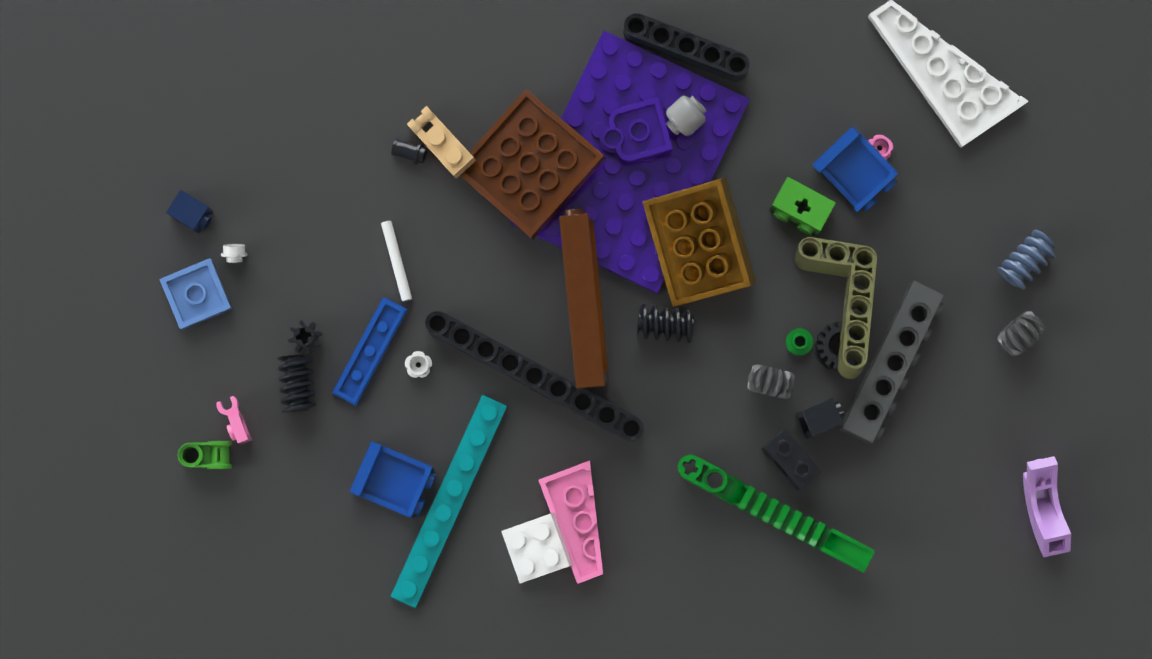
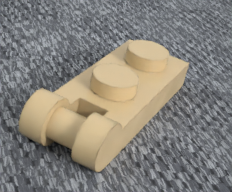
M425 106L421 110L422 114L415 120L412 118L407 125L457 179L476 159L436 115ZM430 121L434 126L425 132L422 128Z

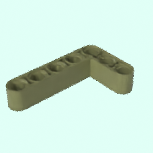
M814 237L804 238L799 243L794 257L797 267L804 271L847 277L838 371L844 378H857L861 374L868 358L877 254L875 250L865 245ZM803 252H811L814 256H806ZM830 256H837L841 261H835ZM857 260H863L868 265H862ZM855 284L862 285L865 290L856 288ZM852 309L860 310L863 315L855 314ZM849 334H856L861 340H854ZM847 359L855 360L858 366L850 365Z

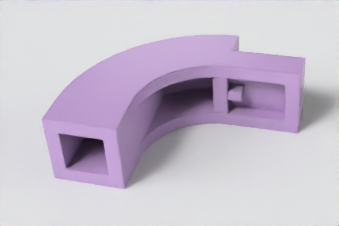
M1054 456L1027 462V472L1023 473V486L1028 514L1043 557L1066 553L1071 550V532L1064 519L1058 498V463Z

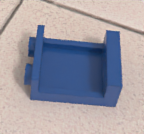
M855 126L851 127L812 164L854 206L853 209L856 212L862 208L866 212L878 201L874 196L881 190L887 193L898 182L895 179L899 174L898 171Z
M371 441L349 492L409 518H413L414 514H420L425 500L421 497L425 488L431 489L436 474L432 473L434 467Z

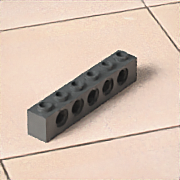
M916 281L909 284L839 430L868 444L873 443L874 439L877 441L880 439L885 429V426L882 425L886 415L891 416L896 407L897 401L894 400L898 390L902 392L908 382L909 377L906 376L909 366L914 367L921 354L917 350L921 342L926 343L933 329L929 325L933 317H939L944 307V304L941 303L943 294ZM913 308H918L923 312L924 317L921 322L913 320L911 316ZM901 332H906L911 336L912 343L910 346H904L900 343L899 336ZM893 356L899 360L900 368L898 371H893L888 367L887 361L889 357ZM878 381H884L888 385V393L885 396L878 394L875 386ZM867 405H871L876 409L877 415L874 420H868L864 416V408Z

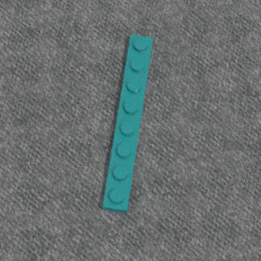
M484 395L481 396L390 597L414 608L417 607L507 409L506 405Z

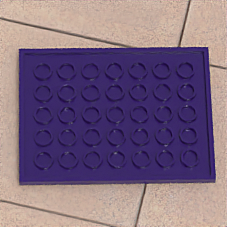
M603 30L561 119L600 151L606 159L536 237L562 249L559 216H566L565 210H585L593 216L598 266L657 294L664 280V275L643 201L711 182L750 99ZM693 95L707 110L704 114L706 117L705 123L690 136H685L681 132L675 135L667 126L673 151L635 162H626L617 153L607 152L600 143V135L609 126L611 113L624 106L659 97L666 123L669 121L666 110L681 96L690 98ZM512 221L510 222L511 225L517 227Z

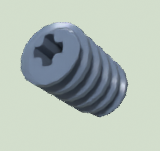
M1035 229L1032 231V237L1028 236L1025 238L1024 244H1020L1017 247V252H1012L1009 255L1010 260L1002 262L1003 268L998 267L996 269L1007 282L1024 290L1026 286L1022 280L1025 279L1032 282L1033 277L1030 272L1040 274L1041 271L1037 265L1041 264L1045 267L1049 265L1045 256L1052 259L1056 257L1052 250L1055 248V245L1047 235Z

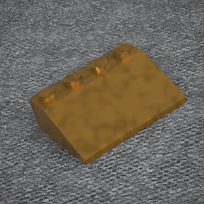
M726 177L643 201L673 307L749 287L756 283Z

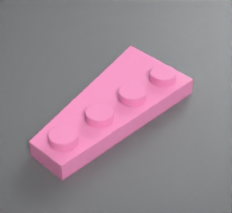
M590 461L538 480L550 513L554 512L572 562L571 568L577 584L603 574Z

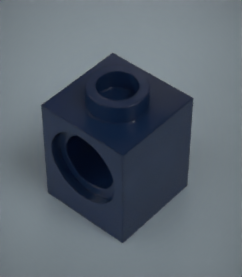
M182 190L179 191L166 211L169 216L198 234L201 229L205 230L209 226L213 218L211 216L213 212L211 208Z

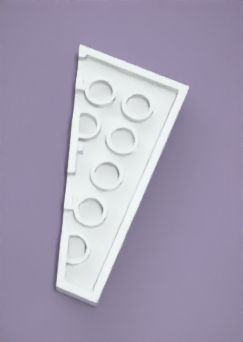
M893 0L888 1L869 14V20L960 148L1029 102L1024 97L1018 96L1011 91L1005 83L999 82L988 74L985 68L962 51L941 39L940 35L935 31H930L918 22L916 17Z

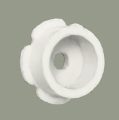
M227 244L223 245V253L220 255L221 257H226V262L237 263L243 262V257L248 256V253L245 252V245Z
M413 352L411 356L406 358L405 367L408 369L407 373L411 377L417 378L420 376L424 378L430 373L432 360L429 356H425L423 352ZM418 362L421 363V367L419 368L416 367V363Z

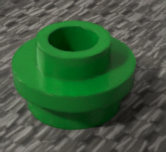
M797 328L787 335L786 347L790 353L802 356L812 349L813 337L807 330ZM796 337L804 339L805 343L802 347L795 344Z

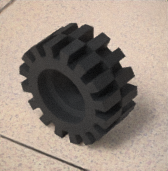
M842 321L826 326L819 333L817 342H815V347L817 348L816 355L819 356L821 364H825L826 368L839 372V356L832 352L831 341L834 337L841 336ZM849 334L852 339L861 340L858 335ZM847 359L850 365H858L855 360Z

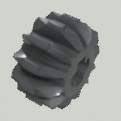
M1032 311L1024 312L999 332L997 340L1006 352L1011 356H1016L1033 346L1044 335L1046 328L1040 318L1035 316Z
M757 364L752 366L751 373L749 372L747 388L752 392L788 399L794 390L795 375L789 371Z

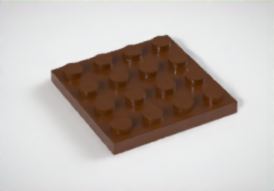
M525 89L469 152L476 161L460 176L534 240L603 163L606 157Z

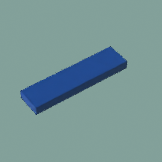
M385 297L382 298L332 394L355 406L358 405L408 309Z

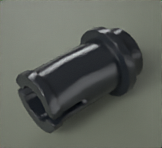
M395 139L391 155L412 160L416 165L418 163L423 164L427 156V148L423 147L421 143L415 145Z

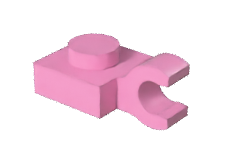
M235 396L230 397L232 407L228 410L224 409L221 401L217 402L218 411L228 416L230 424L227 425V430L232 441L237 440L238 444L252 441L244 417L240 413L238 399Z

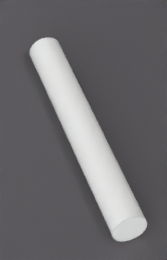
M392 221L382 222L381 226L402 302L412 300Z

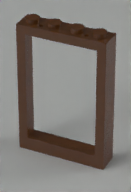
M582 209L565 210L566 216H559L576 389L605 386L609 381L593 216Z

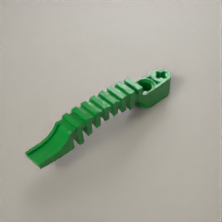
M686 455L678 463V472L684 480L719 497L730 505H736L738 509L749 512L751 516L762 519L764 523L772 524L774 528L785 531L787 535L795 536L799 541L808 543L810 547L818 548L822 553L865 573L875 553V550L833 528L831 530L828 529L826 524L820 521L816 523L812 517H805L803 513L798 510L796 512L791 510V507L786 504L783 506L778 500L770 499L767 497V494L755 491L756 488L743 484L739 479L697 456ZM692 461L696 462L695 467L698 471L686 475V469L683 467L684 464L690 465ZM710 475H721L723 484L719 488H711L707 484Z

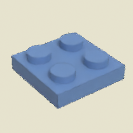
M211 258L159 279L180 330L187 329L232 310L230 301Z

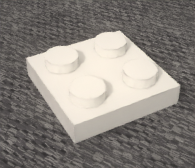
M554 512L501 531L519 583L572 565Z

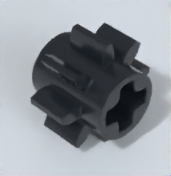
M300 320V327L297 329L290 327L294 337L288 339V342L298 344L295 348L296 352L299 353L302 348H305L306 352L310 355L312 347H321L320 343L317 342V337H321L323 333L314 331L316 323L312 322L308 327L304 321ZM304 331L312 335V337L308 338L307 344L299 340L300 337H303Z

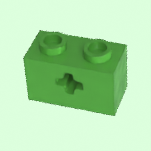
M787 177L770 210L774 211L773 216L783 222L790 220L798 224L797 229L803 233L818 235L836 202ZM800 203L805 204V211H803L802 214L797 212V206H799Z

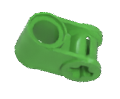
M232 441L185 443L178 450V460L182 465L190 468L232 469V464L229 463ZM190 448H196L199 453V457L194 463L187 462L185 454Z

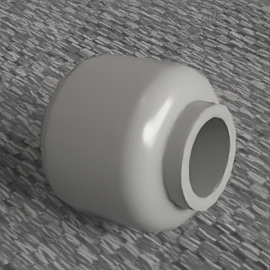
M693 95L690 98L681 96L666 110V115L669 119L666 125L675 135L681 132L685 136H690L705 123L706 117L704 114L707 110Z

